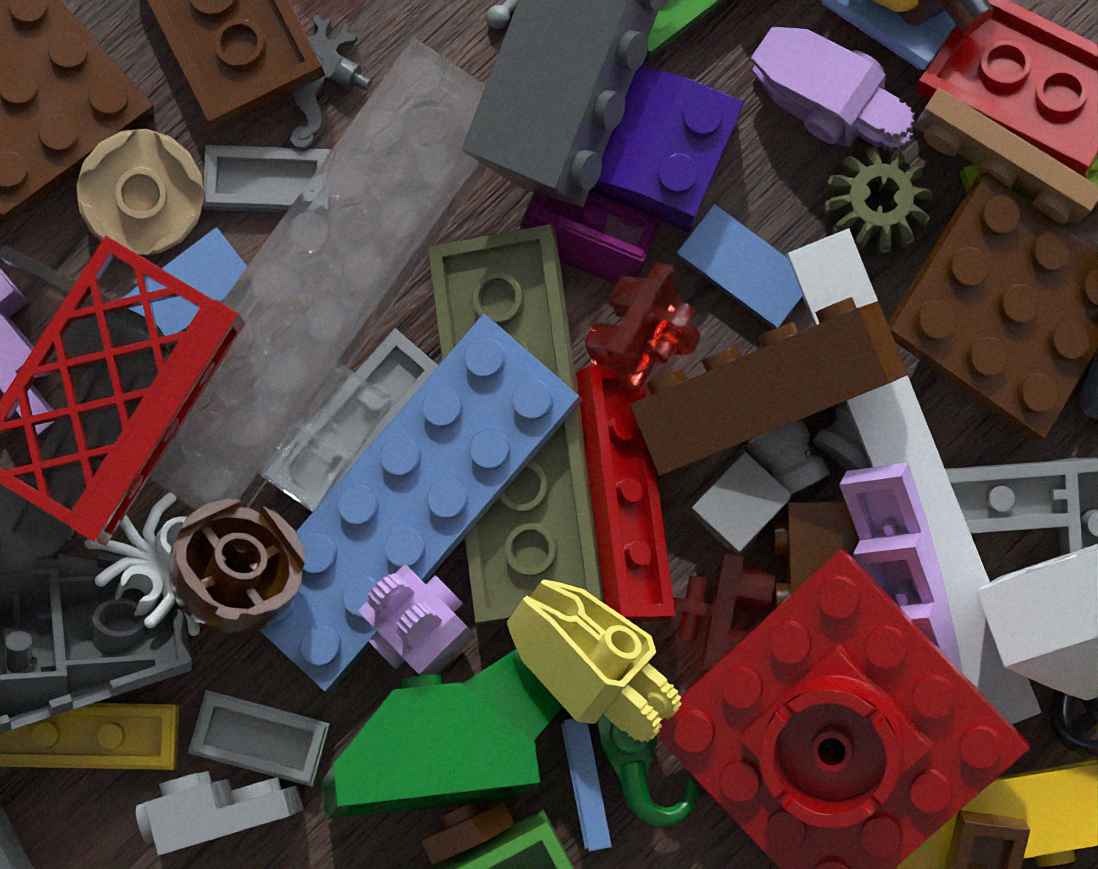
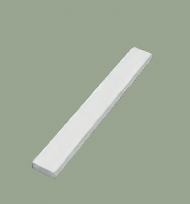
M849 228L786 254L815 326L820 324L815 314L816 311L844 299L853 297L857 308L878 301ZM908 375L845 401L871 467L909 463L942 573L963 674L1011 724L1042 713L1029 679L1005 668L976 591L990 583Z

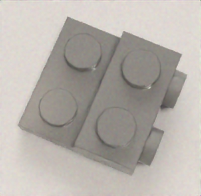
M209 771L159 784L162 797L136 805V817L145 843L155 842L159 856L291 816L303 811L304 806L298 785L281 790L278 777L232 790L229 779L211 782Z

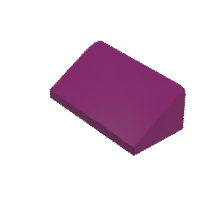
M590 190L583 207L537 193L526 213L522 229L548 224L552 225L556 229L561 262L626 289H632L637 282L662 220Z

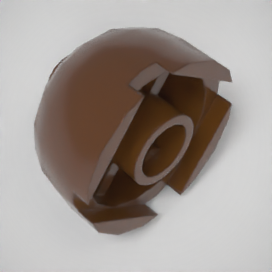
M224 499L204 504L185 519L170 551L169 585L180 608L197 625L215 633L243 635L266 628L290 607L301 585L302 569L305 565V551L295 530L277 512L264 506L260 513L251 508L239 507L242 500Z

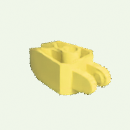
M542 580L530 597L525 596L507 621L509 632L521 660L577 722L595 724L604 715L621 731H626L628 737H633L634 741L640 740L641 743L643 741L649 742L660 731L659 729L662 726L660 721L664 718L668 720L682 704L680 702L681 696L678 695V690L673 687L674 685H670L667 682L668 679L648 663L656 653L652 636L584 589L555 581Z

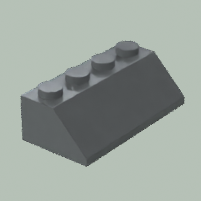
M519 0L461 150L522 189L583 207L589 190L596 185L600 177L602 157L611 133L622 120L625 110V97L635 71L641 67L646 58L648 37L658 11L665 6L668 0Z

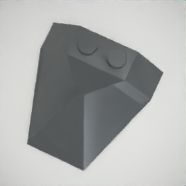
M39 542L37 550L0 543V734L191 671L192 658L186 616L176 599L166 616L155 627L147 628L144 620L162 601V592L155 608L150 613L135 616L134 613L139 601L146 596L141 590L135 588L127 589L118 600L115 599L116 589L125 571L112 578L102 587L95 584L96 576L104 569L126 557L99 552L97 560L60 554V545Z

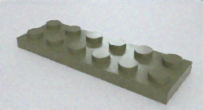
M548 224L428 247L442 361L484 313L578 394L556 229L552 225ZM580 405L577 406L465 536L475 623L484 624L508 620L525 596L530 597L542 580L555 581L584 589L605 604Z

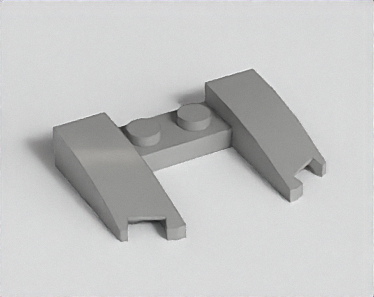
M1098 456L1052 459V461L945 469L970 533L1058 527L1060 556L1098 544Z

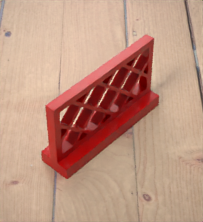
M106 235L0 400V434L24 428L32 464L4 470L0 467V484L69 525L73 530L91 541L107 546L246 323L237 311L217 299H211ZM113 257L135 270L140 294L104 303L99 279ZM146 277L163 286L164 289L149 292ZM91 293L94 305L81 308ZM181 297L199 308L186 331L163 337L159 336L152 306L153 302ZM143 305L150 340L114 348L106 314ZM97 316L104 351L68 359L63 335L70 324L74 321ZM177 344L165 362L162 348ZM54 349H56L58 362L45 365ZM153 350L158 375L151 386L124 393L117 358ZM107 361L115 396L78 404L71 369ZM61 372L68 407L32 415L27 391L35 379ZM141 400L130 418L127 403ZM20 406L22 418L9 421L17 407ZM117 406L123 429L119 437L112 445L89 450L81 414ZM71 417L79 453L43 461L35 426ZM105 457L94 475L91 460ZM81 462L87 487L71 511L51 498L45 471ZM35 474L38 490L18 477Z

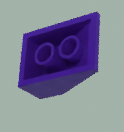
M641 66L635 71L626 94L622 120L612 131L604 151L600 177L590 191L659 218L664 223L690 233L737 125L744 101L687 77Z

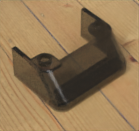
M3 245L0 251V258L19 275L63 298L67 297L76 281L6 245ZM91 293L81 308L94 305ZM102 295L104 303L113 301ZM129 308L106 314L114 348L150 340L146 317ZM97 316L72 322L63 335L66 351L72 358L104 351ZM157 325L159 336H166L163 330ZM170 346L162 348L165 362L170 356ZM153 350L117 358L124 393L149 388L158 375ZM107 361L85 367L75 386L78 404L115 396ZM141 400L127 403L130 418ZM117 406L81 414L89 450L114 444L123 430ZM71 417L55 422L41 448L43 461L79 453ZM105 457L91 460L94 475ZM81 462L45 471L51 498L71 511L87 487ZM35 474L18 477L38 490ZM0 484V542L25 555L36 558H50L68 548L77 531Z

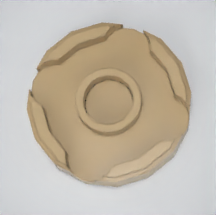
M149 129L120 131L99 142L83 162L77 183L79 212L91 233L101 241L107 235L138 255L159 254L181 243L198 223L204 201L202 175L190 152L171 136Z

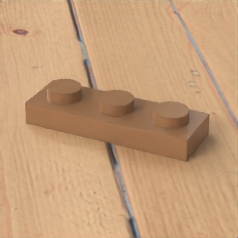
M939 87L914 125L915 128L924 133L923 137L931 147L949 156L959 154L979 167L978 173L980 175L988 172L1011 189L1012 187L1033 200L1032 205L1056 223L1064 224L1067 221L1076 227L1092 211L1098 201V185Z

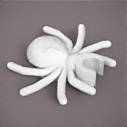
M173 492L166 494L152 507L143 527L144 539L140 537L127 515H125L120 526L133 546L110 540L107 546L95 543L90 539L85 541V546L88 549H102L127 556L104 569L96 576L95 584L102 587L112 578L125 571L116 589L115 599L118 600L127 589L135 588L141 590L146 596L139 601L134 613L135 616L150 613L155 608L161 592L163 593L162 601L144 620L147 628L155 627L175 603V596L169 585V558L172 546L187 517H175L168 520L155 536L154 534L162 513L176 501V495ZM185 613L189 634L192 636L198 635L200 626Z

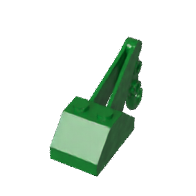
M517 649L462 684H442L441 675L438 674L408 677L401 680L402 688L394 689L321 781L325 820L460 805L474 800L477 803L517 798L540 783L534 740L563 706L524 664ZM603 715L595 723L598 744L621 783L622 793L628 808L639 820L654 827H671L683 822L693 812L698 800L697 780L694 778L687 779L684 795L676 805L662 807L654 803L649 796L647 777L657 737L655 736L653 739H650L649 742L643 741L641 743L640 740L634 741L633 737H628L626 731H621Z

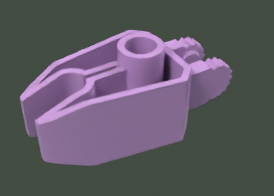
M771 27L752 55L751 60L755 64L752 72L774 103L802 120L810 133L829 144L837 143L838 145L851 147L856 138L860 137L877 148L883 147V151H890V154L894 151H905V147L910 146V141L913 139L914 113L911 112V107L906 106V102L900 103L898 97L885 90L886 74L882 66L875 59L861 51H850L808 29Z
M406 564L395 574H388L381 581L377 582L368 594L367 602L358 610L377 631L369 640L372 646L395 669L406 661L419 675L438 674L475 637L473 632L454 613L463 604L436 575L425 584Z

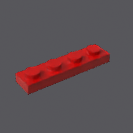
M588 365L576 372L579 396L583 398L580 408L605 604L630 622H662L676 615L655 464L630 406L631 403L646 398L643 368Z

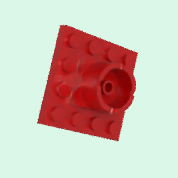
M843 547L681 696L680 702L682 704L679 706V710L668 720L664 718L660 721L662 726L656 735L779 869H894L1030 749L1029 742ZM829 738L837 739L844 745L845 751L832 752L822 745V741Z

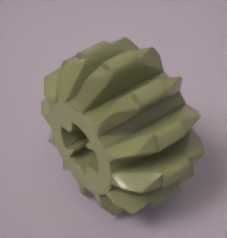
M875 147L868 148L864 155L863 164L858 159L848 156L841 164L844 176L831 175L826 184V188L836 197L825 202L823 206L824 214L843 216L833 227L832 234L849 228L857 235L854 242L859 253H861L869 239L873 240L874 249L878 256H886L890 252L892 240L897 245L907 248L914 241L911 228L923 229L929 221V216L919 207L930 202L932 191L926 188L913 187L923 175L922 167H912L906 173L899 169L903 161V153L901 151H894L887 164H882L881 155ZM870 191H873V198H876L879 193L888 198L889 204L884 209V213H882V206H879L876 211H872L865 202L871 194Z

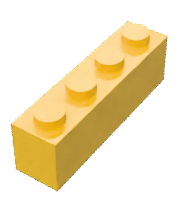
M1098 760L999 776L961 810L1024 819L1030 829L1024 858L1035 857L1038 867L1076 861L1074 850L1098 846ZM957 814L894 869H945Z

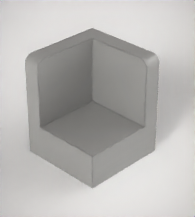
M744 452L692 507V517L739 561L756 543L759 532L789 502L790 493L752 457Z

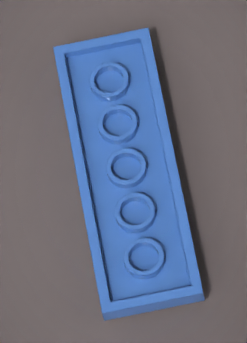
M483 313L296 531L305 551V565L302 569L301 585L290 607L274 622L260 631L325 692L333 691L371 647L372 644L369 640L377 633L372 625L358 612L367 602L368 594L376 583L388 574H395L405 564L426 583L583 401V398Z

